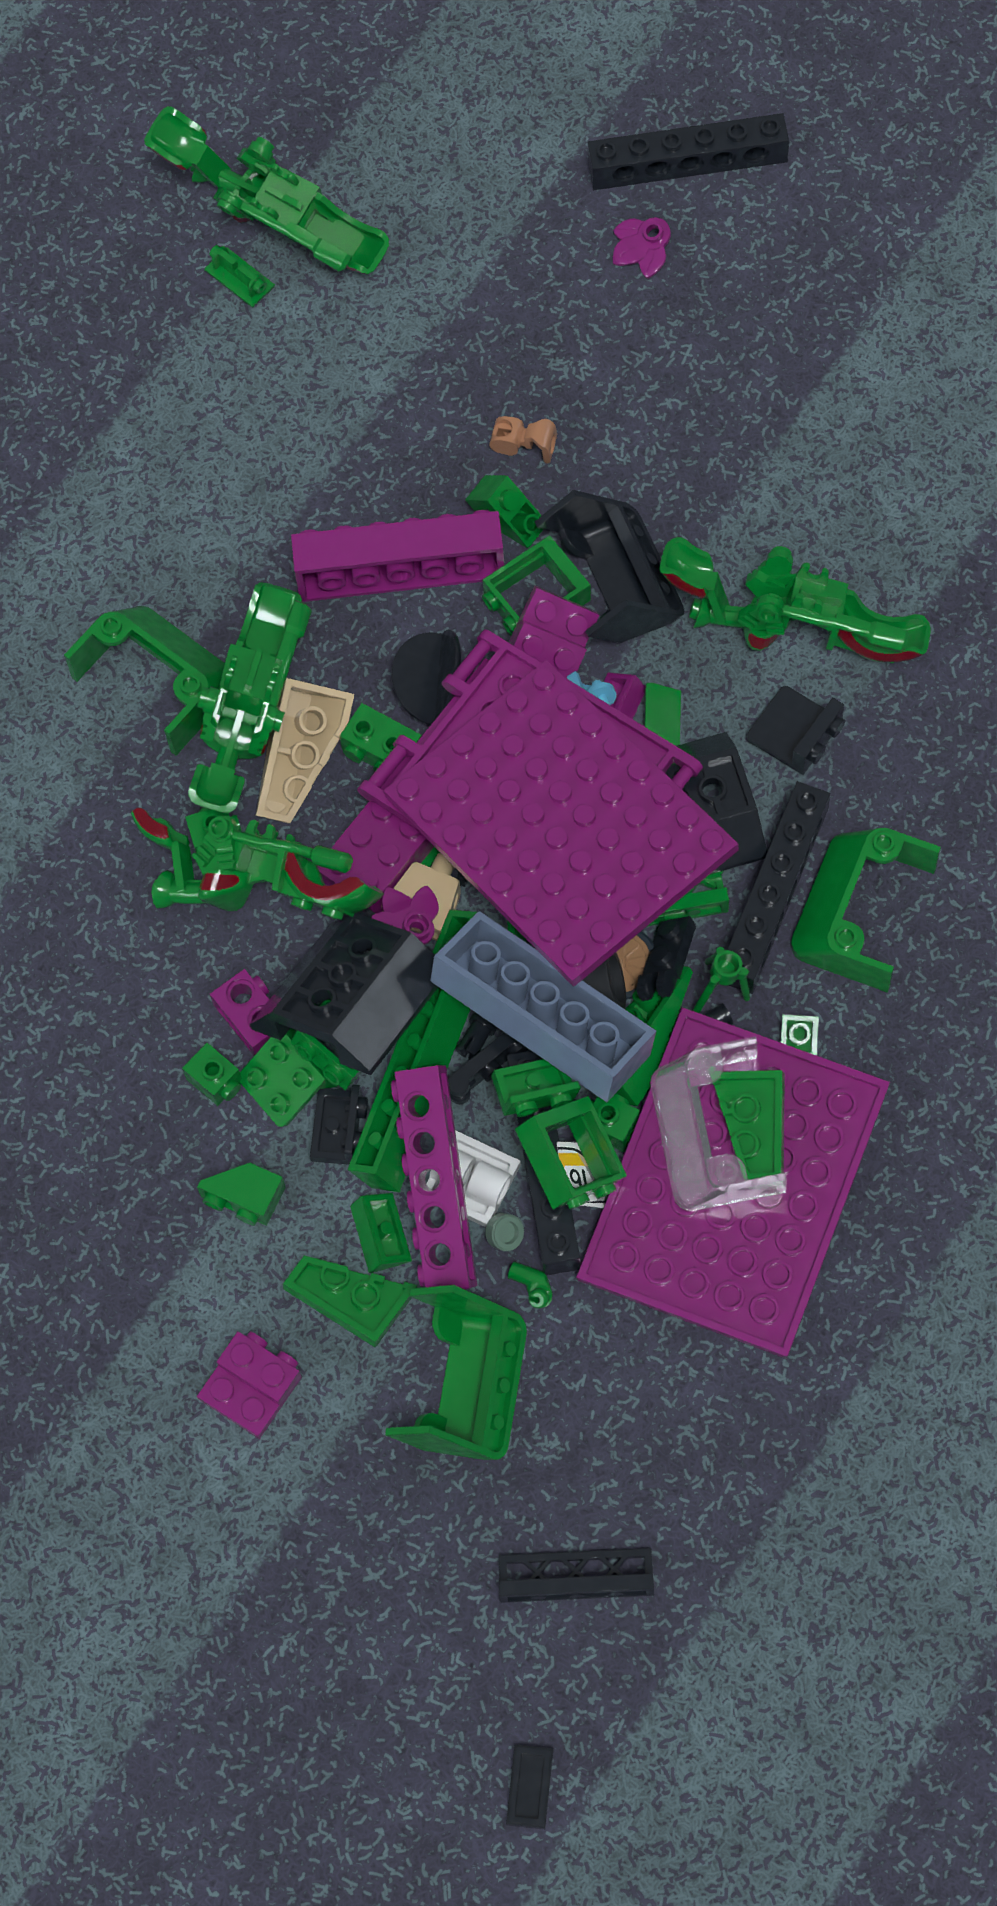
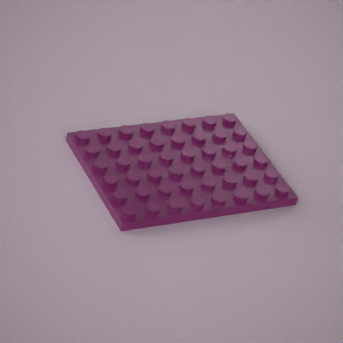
M547 660L542 662L383 790L385 797L573 987L739 850L738 843Z
M682 1007L621 1162L627 1176L615 1183L614 1185L617 1190L608 1195L576 1277L577 1280L787 1359L890 1082ZM783 1070L785 1073L784 1183H746L709 1072Z

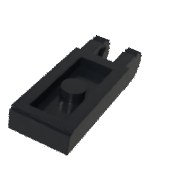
M690 916L659 922L653 940L654 947L649 952L643 974L638 977L636 992L641 1001L653 999L652 997L656 989L660 997L664 998L672 995L677 979L681 977L696 929V924Z

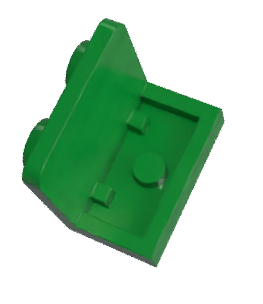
M290 1028L281 1041L270 1037L240 1072L242 1078L240 1080L241 1085L279 1127L289 1125L319 1089L338 1086L330 1083L324 1077L322 1070L313 1062L302 1059L296 1053L294 1046L290 1042L297 1030Z

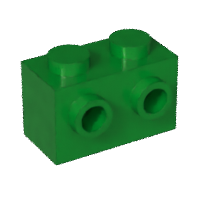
M361 703L339 737L343 753L347 758L356 763L364 761L373 766V770L376 771L393 750V743L399 735H404L416 743L422 735Z

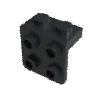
M783 686L750 728L747 739L756 747L804 775L812 763L815 765L821 759L826 749L825 745L830 738H835L842 730L846 721L843 719L844 704L832 697L826 707L823 708L794 689Z

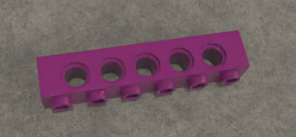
M446 1065L396 1071V1080H392L391 1090L394 1101L399 1102L401 1117H397L396 1123L399 1138L404 1139L406 1153L402 1154V1167L405 1176L410 1178L411 1190L407 1192V1203L410 1212L415 1213L416 1227L412 1230V1238L415 1249H420L422 1264L418 1265L417 1269L419 1283L421 1287L456 1285L462 1289L476 1287L477 1279ZM421 1095L429 1101V1111L424 1116H420L415 1110V1101ZM426 1132L431 1134L435 1141L434 1148L430 1153L424 1152L420 1146V1138ZM431 1169L435 1170L440 1177V1184L435 1190L430 1189L425 1182V1176ZM435 1206L440 1207L445 1213V1222L441 1227L435 1226L430 1218L431 1211ZM440 1243L445 1244L451 1253L450 1259L446 1264L441 1263L436 1257V1248Z

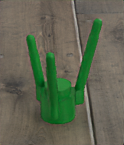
M718 947L714 954L705 959L706 965L712 964L710 968L711 978L692 1010L694 1012H701L718 984L724 986L731 985L737 979H739L743 1000H750L747 981L749 970L742 967V960L737 953Z

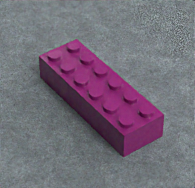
M479 510L467 515L444 514L432 519L409 518L403 522L396 523L374 522L369 526H339L334 530L326 531L309 529L299 534H291L294 571L302 602L483 582L484 578L504 566L499 511Z

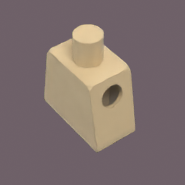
M441 853L437 854L431 868L418 862L412 863L393 888L410 898H413L415 893L424 886H428L433 891L439 904L438 914L432 921L435 928L432 939L436 941L449 909L456 910L461 894L460 881L450 876L455 867ZM418 928L410 929L417 933H422L421 930Z

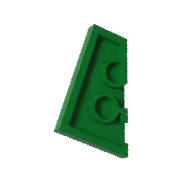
M783 1070L709 1072L728 1126L744 1181L746 1183H784L785 1073Z
M305 1255L283 1283V1290L375 1348L412 1297L409 1296L410 1289L417 1288V1285L404 1282V1284L392 1282L385 1280V1276L371 1273L370 1276L348 1270L347 1266Z

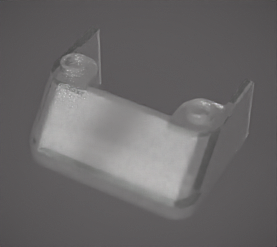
M756 1036L697 1048L658 1068L651 1077V1091L675 1203L684 1210L695 1211L786 1193L787 1180L785 1173L748 1180L745 1166L738 1157L730 1154L712 1157L698 1091L699 1086L712 1084L720 1078L723 1072V1065L758 1058Z

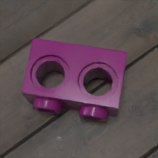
M243 969L210 993L213 1006L253 1056H255L269 1040L270 1036L252 1030L250 1023L270 1000L266 996L269 990L259 976L256 975L252 978ZM240 994L251 995L250 1000L246 1003L238 1004L234 1002L235 998Z

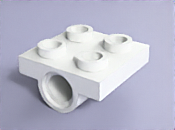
M455 1130L467 1216L469 1220L486 1227L488 1221L499 1209L521 1166V1161ZM431 1169L430 1178L426 1185L430 1189L435 1190L440 1184V1177L435 1170Z

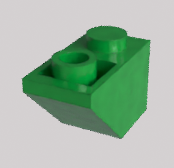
M485 475L465 499L474 511H499L501 533L525 548H529L543 531L542 528H537L535 521L542 515L507 475Z
M247 1163L200 1180L197 1188L200 1196L204 1198L202 1202L208 1207L217 1211H222L225 1207L236 1212V1218L246 1224L255 1226L259 1222L267 1226L286 1186L282 1176L252 1163Z

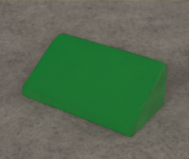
M646 683L645 727L675 746L680 745L681 690L656 683Z
M393 1193L360 1196L350 1208L368 1272L374 1273L411 1262V1255Z

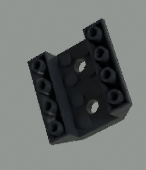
M727 732L678 745V748L696 758L703 766L696 777L692 776L682 790L738 843L739 850L711 874L765 859L767 848L758 809L737 747ZM673 762L665 774L672 780L681 767ZM709 784H717L723 791L717 797H708L703 793V789Z
M354 913L353 917L345 915L342 920H336L327 927L250 1023V1027L254 1031L280 1041L292 1028L335 1045L340 1064L372 1075L439 988L430 981L435 954L409 931L359 913ZM368 948L371 949L367 954L356 955L357 952L365 951ZM328 999L331 1000L330 1003L324 1006L315 1005L317 1002H324Z

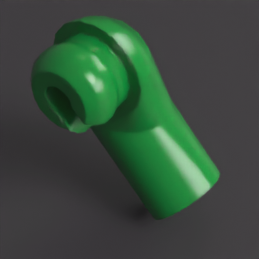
M514 1261L510 1267L508 1279L526 1285L529 1295L528 1301L532 1307L537 1309L547 1307L551 1303L553 1296L547 1275L543 1271Z

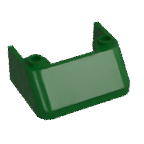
M136 606L104 613L64 654L72 679L78 682L110 646L120 645L129 637L179 674L173 683V690L176 698L185 707L164 729L170 751L177 756L200 731L204 712L203 709L197 707L202 688L210 689L211 686L219 688L225 663L149 607Z
M889 828L846 832L835 836L829 845L793 934L791 949L794 956L804 963L888 993L894 966L860 955L864 945L863 931L858 925L842 918L866 859L880 864H887L895 860L935 874L941 847Z
M456 1285L410 1289L409 1296L435 1307L432 1320L434 1333L439 1340L450 1344L438 1414L424 1413L420 1415L412 1427L386 1428L385 1435L423 1451L481 1460L501 1459L508 1450L527 1335L524 1319L518 1313Z

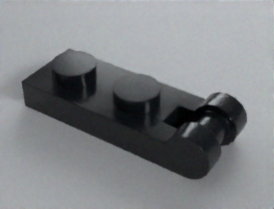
M507 1033L501 1034L449 1077L451 1101L459 1105L468 1102L471 1096L470 1090L483 1080L486 1082L491 1081L493 1071L503 1068L501 1065L507 1061V1055L526 1052L528 1048Z

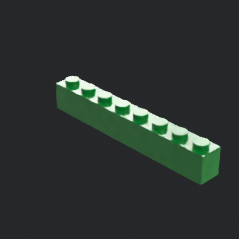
M449 909L433 953L436 955L477 912ZM440 987L399 1038L347 1169L371 1188L400 1192L406 1177L402 1167V1154L406 1153L404 1139L399 1138L396 1123L397 1117H401L399 1102L394 1101L391 1090V1082L396 1080L395 1072L436 1065H446L447 1069L469 1014V1007ZM422 1095L415 1101V1110L420 1116L426 1115L429 1111V1101Z

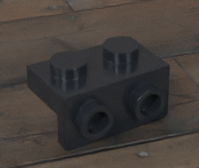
M352 1085V1090L346 1091L327 1088L319 1089L310 1150L311 1162L350 1164L362 1134L359 1131L360 1118L366 1119L368 1109V1097H363L360 1085Z

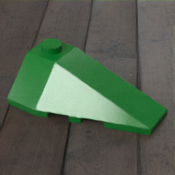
M683 967L681 977L677 979L675 989L670 997H660L656 989L652 997L653 999L641 1001L637 995L638 993L635 991L633 993L634 1001L625 1008L626 1011L656 1030L650 1056L615 1093L626 1098L630 1102L629 1105L638 1106L654 1081L693 973L690 967Z

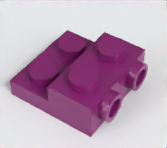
M534 586L509 643L541 663L547 660L567 678L574 671L577 672L587 651L585 645L589 637L585 631L597 622L599 614L552 592Z
M237 1331L217 1360V1368L203 1386L197 1398L260 1439L302 1376L300 1371L296 1369L299 1363L290 1355L280 1351L276 1356L265 1349L268 1343L257 1334L249 1331L245 1336Z

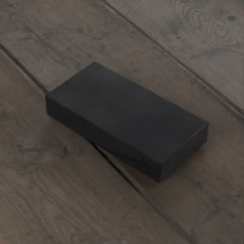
M514 1745L506 1825L545 1830L554 1749Z

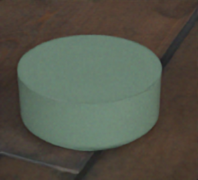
M498 1213L487 1223L486 1239L495 1249L502 1251L514 1250L522 1242L524 1236L523 1224L515 1215Z

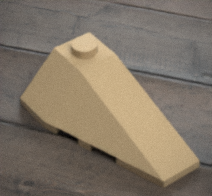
M286 678L277 706L279 707L278 710L285 712L279 732L272 730L269 736L255 816L285 823L292 822L311 790L314 781L330 758L340 739V734L349 722L354 694Z

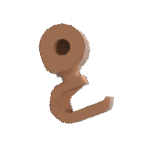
M498 417L495 421L489 446L497 453L513 456L517 454L518 448L524 446L526 449H532L534 442L542 450L543 461L550 463L557 439L556 426L551 420L541 419L535 423L528 424V427L524 428L522 420L518 418Z

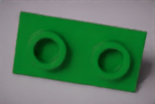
M215 245L211 249L209 255L212 257V262L204 270L252 308L275 287L274 283L228 247Z

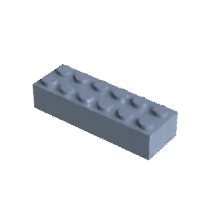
M480 911L434 956L430 980L432 983L573 1080L578 1081L579 1084L605 1102H608L651 1054L656 1030L584 981L579 982L573 987L535 948Z

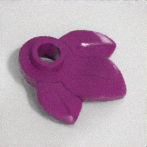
M657 217L649 218L645 221L632 218L624 220L615 227L613 232L620 241L614 248V265L626 266L639 263L640 269L646 278L654 276L666 261L665 246L671 238V229L668 223ZM651 230H659V233L655 237L648 236Z
M424 886L415 893L413 898H410L391 887L385 888L382 898L383 912L376 913L371 918L409 931L424 945L428 944L433 938L435 931L432 921L439 911V904L433 891L428 886ZM418 928L422 933H414L410 929Z

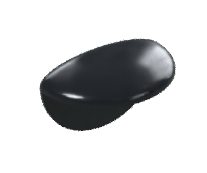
M448 629L442 634L429 632L413 636L399 648L393 660L391 678L399 702L411 716L426 725L431 726L455 696L442 686V681L448 674H453L462 660L460 641L454 631Z

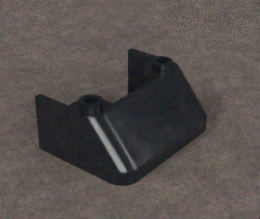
M572 490L535 521L537 528L559 532L561 545L568 554L586 558L608 605L609 610L603 613L600 620L585 631L588 637L622 643L672 624L684 615V606L674 585L660 572L661 557L640 514L630 504Z

